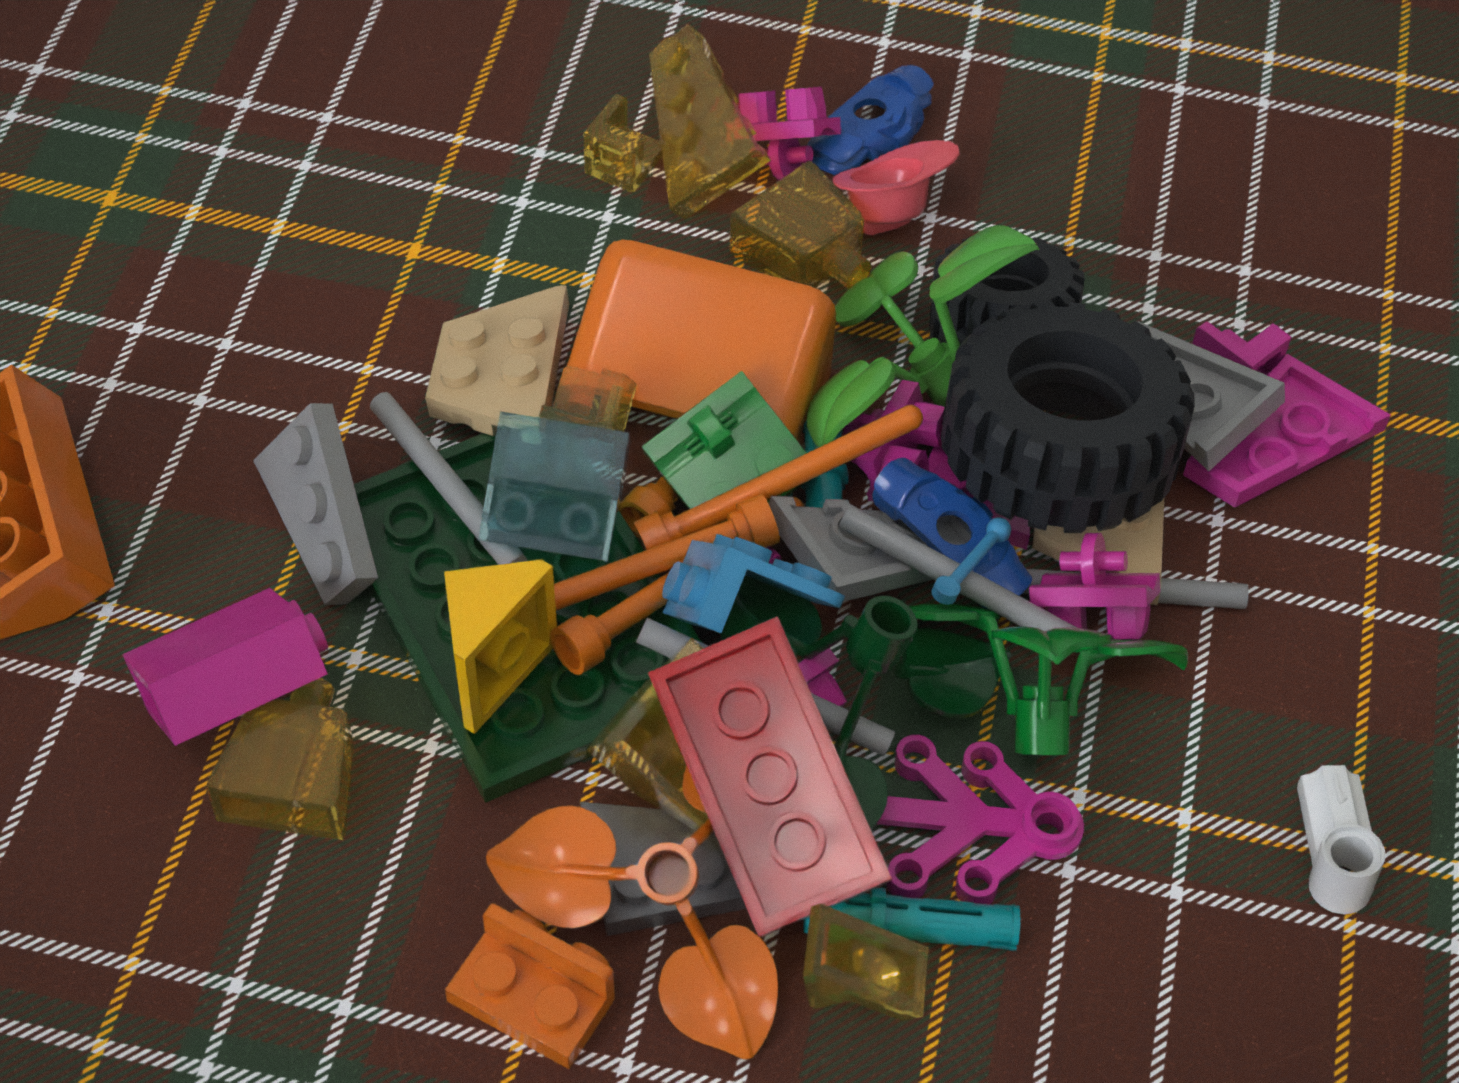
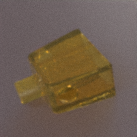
M810 160L731 213L730 254L763 274L809 285L817 288L833 277L849 290L855 283L863 278H867L871 270V262L860 254L864 228L862 213Z
M322 678L316 679L293 690L289 701L274 699L243 714L206 785L216 821L344 841L347 827L354 741L348 713L340 708L330 707L335 689L328 681Z

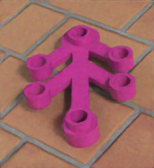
M909 735L899 741L894 761L898 774L910 781H923L941 801L887 796L885 810L877 824L940 830V832L912 853L899 854L890 861L888 870L892 881L886 883V886L891 895L920 898L926 892L928 880L932 874L984 835L1010 837L1009 840L984 861H968L958 871L955 885L958 899L978 904H991L996 897L999 883L1034 856L1048 860L1061 859L1072 854L1080 845L1084 833V822L1074 802L1067 796L1057 792L1036 794L1004 762L1002 751L993 743L978 741L969 745L964 752L961 773L963 778L972 786L978 788L992 787L1010 808L987 806L936 755V747L927 737ZM916 752L923 755L926 761L918 764L912 763L905 758V755ZM984 759L989 761L993 768L981 770L976 768L972 761ZM1050 824L1057 828L1059 834L1043 832L1037 826ZM905 870L912 871L919 877V881L907 884L900 881L896 874ZM977 877L983 879L989 887L985 890L977 891L971 889L965 881L969 878Z

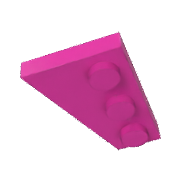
M1286 354L1267 375L1284 382L1285 402L1210 471L1191 456L1187 460L1183 476L1235 508L1381 433L1386 429L1391 415L1291 355Z

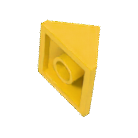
M542 559L444 571L464 728L473 734L482 727L553 649L550 633L552 629L557 627L553 566Z

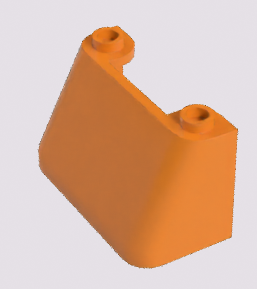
M623 239L614 241L607 247L596 272L557 396L558 414L560 418L570 420L583 427L603 426L613 420L620 403L678 419L740 371H743L759 394L802 446L805 440L803 428L807 420L810 402L817 391L828 381L831 374L836 322L835 305L826 294L809 285L637 241Z

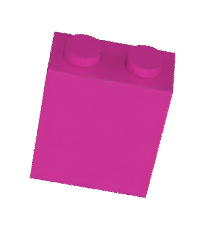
M271 588L122 654L149 715L175 746L328 674L319 654L328 650V644L318 621L312 613L304 615L295 600L287 602Z

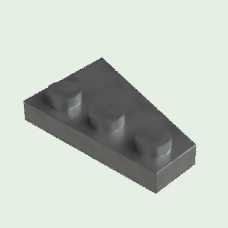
M580 802L582 808L594 812L613 832L617 849L614 861L610 867L638 865L644 852L658 843L672 842L681 845L687 837H690L708 819V815L703 813ZM714 832L692 855L699 869V882L689 901L698 918L747 909ZM609 880L611 905L603 917L607 936L684 921L676 905H663L655 902L643 892L638 880Z

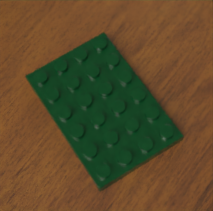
M554 406L551 407L544 449L526 447L523 434L499 427L500 430L494 436L483 433L438 451L525 555L527 561L542 559L553 566L554 583L644 551ZM414 461L354 484L378 579L368 587L485 803L668 722L648 672L675 660L636 643V640L647 618L699 642L701 640L691 624L664 614L665 606L611 639V647L605 651L604 660L582 675L570 672L561 663L554 649H552L475 734L464 728L444 571L498 564ZM659 573L557 610V626L575 615L583 618L587 615L600 616L660 578Z

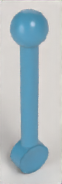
M997 517L990 520L986 526L987 534L950 576H940L937 578L931 590L932 596L936 601L946 605L956 601L961 591V582L996 542H1004L1010 537L1012 528L1006 519Z

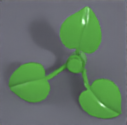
M994 225L971 236L941 262L938 268L940 278L930 285L929 295L934 301L947 343H941L937 338L924 341L891 298L911 284L917 276L918 263L912 254L897 252L887 257L871 271L869 277L855 283L839 299L835 306L837 323L843 327L858 324L883 305L915 347L908 359L912 367L911 371L908 372L889 359L879 357L870 365L863 360L856 361L835 374L817 391L808 408L807 427L815 444L821 447L833 441L846 425L870 407L891 386L895 377L899 380L918 382L921 394L926 392L934 404L945 407L952 363L955 361L956 351L960 346L946 302L959 296L1014 260L1034 250H1039L1034 240L1008 226Z

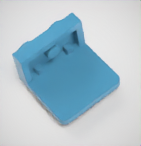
M716 534L713 543L692 540L683 563L677 561L669 571L662 591V597L667 599L663 610L664 614L719 633L723 631L745 575L812 603L834 608H841L845 595L828 588L832 576L797 562L793 565L779 559H775L773 565L769 564L773 553L771 550L742 538L734 537V539L720 534Z

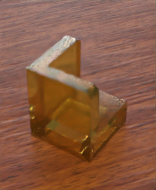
M619 94L613 96L583 132L585 173L632 193L635 192L664 155L663 142L628 128L627 98Z
M566 366L561 375L553 407L542 405L538 418L553 427L621 444L637 384L628 375L602 368L601 374Z

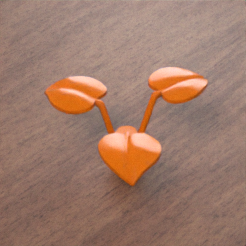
M686 766L682 785L685 799L692 807L706 813ZM559 806L545 810L532 817L512 835L487 852V864L505 894L525 912L549 925L561 928H578L602 919L611 905L609 880H638L643 892L655 902L663 905H676L697 946H686L676 950L663 966L658 989L660 1002L666 1016L680 1032L702 1044L723 1050L744 1060L752 1058L758 1052L772 1026L777 1006L778 977L773 956L763 940L745 926L730 925L718 931L709 940L689 901L699 882V869L692 855L714 833L709 818L690 837H687L681 845L672 842L655 844L644 852L638 865L626 867H610L614 861L617 846L609 826L594 812L576 806Z

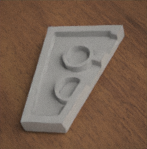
M1137 321L1150 330L1152 339L1156 341L1162 338L1172 348L1176 355L1175 361L1180 360L1191 380L1190 386L1194 392L1195 407L1184 449L1208 471L1285 402L1284 382Z
M310 403L253 461L324 604L343 605L351 602L378 579L333 404Z
M771 496L768 504L774 515L782 540L800 564L832 576L828 588L845 595L844 601L933 580L931 577L839 528L841 519L850 506L849 500L826 499L822 508L798 507L793 497ZM862 510L927 545L901 519L894 521L883 511ZM947 515L937 520V531L945 541L961 545L970 540V528L961 518Z

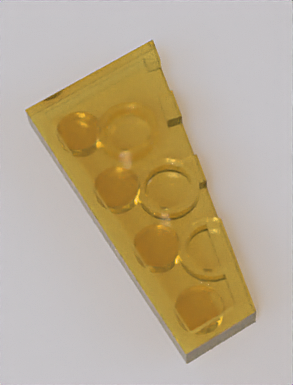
M690 24L672 37L662 40L649 53L669 208L684 220L771 161L766 150L756 142L754 138L756 132L750 121L741 114L737 106L739 100L733 89L725 84L721 77L723 71L706 39Z

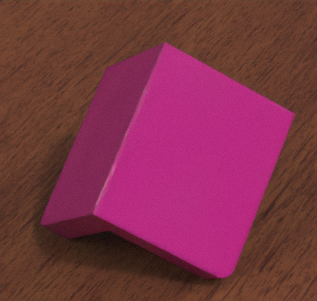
M1206 321L1196 328L1192 344L1268 375L1286 356L1291 336L1273 323L1249 342H1246L1232 330L1225 329L1221 332Z

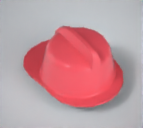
M942 140L922 141L902 146L863 166L838 173L833 177V185L839 189L847 190L852 211L863 233L875 235L898 229L923 213L926 207L930 177L956 161L960 155L959 147L951 141Z

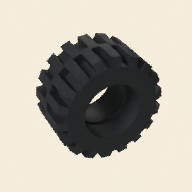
M970 237L965 238V239H962V243L965 242V241H966L967 239H969ZM1032 238L1039 247V250H1034L1014 260L959 296L946 302L959 344L971 335L975 328L989 318L993 317L997 320L998 315L1004 310L1017 306L1022 310H1028L1034 303L1051 302L1053 307H1066L1068 302L1082 304L1085 278L1084 272L1079 270L1080 264L1074 257L1066 256L1067 251L1061 247L1049 245L1046 240L1040 238ZM961 244L950 245L945 249V254L938 256L935 262L933 282L940 278L938 268L941 262ZM931 299L930 338H937L941 343H947L934 301Z

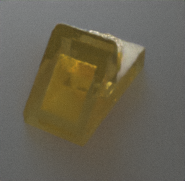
M821 903L811 906L803 973L809 1005L812 1008L819 1009L852 1001L901 1021L923 1017L929 947Z

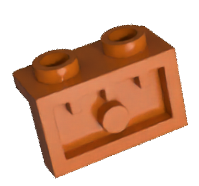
M492 903L483 914L485 933L445 988L447 1002L563 1067L570 1069L615 1000L614 971L609 966L605 957L594 948L580 942H575L571 946L549 934L546 927L527 912L515 909L510 913Z

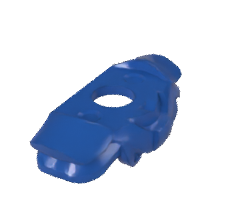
M914 65L901 66L888 74L876 76L828 117H840L841 134L812 137L808 141L806 146L809 145L813 149L811 164L822 171L837 175L840 172L858 167L866 158L872 161L890 151L908 145L923 124L924 114L922 110L932 104V97L929 91L934 85L930 76L923 69ZM868 105L879 106L885 110L882 116L875 119H862L854 114L859 108Z
M898 458L889 462L874 482L872 499L881 511L894 521L901 519L930 548L960 564L987 534L986 526L993 519L994 514L986 504L981 503L975 497L972 499L955 485L939 477L937 474L921 468L908 458ZM947 515L961 518L970 528V540L961 545L945 541L937 531V520ZM1008 539L1004 542H996L972 570L1018 596L1024 593L1032 582V576L1020 561Z

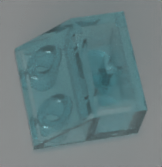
M500 411L478 540L608 562L631 444L629 433Z

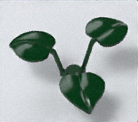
M745 575L723 631L719 633L722 640L775 617L779 618L794 655L796 656L797 654L807 660L815 658L846 637L848 638L846 649L849 662L855 670L863 674V677L834 747L868 825L872 830L881 818L887 804L888 791L886 781L881 769L874 762L861 757L846 756V752L875 680L879 675L893 670V674L897 678L907 679L910 696L924 709L947 718H968L979 713L990 700L1000 678L991 644L947 631L917 628V618L912 609L903 601L891 596L872 598L866 604L859 619L853 615H847L841 626L819 639L822 630L821 620L817 609L810 601ZM1006 650L1008 660H1010L1011 652Z

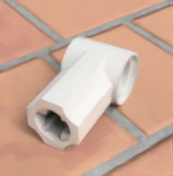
M1345 765L1321 766L1310 774L1302 775L1297 786L1313 866L1309 876V890L1313 899L1321 907L1333 913H1356L1364 908L1371 898L1385 862V849L1381 840L1371 830L1360 776L1348 771ZM1340 867H1346L1354 872L1346 871Z

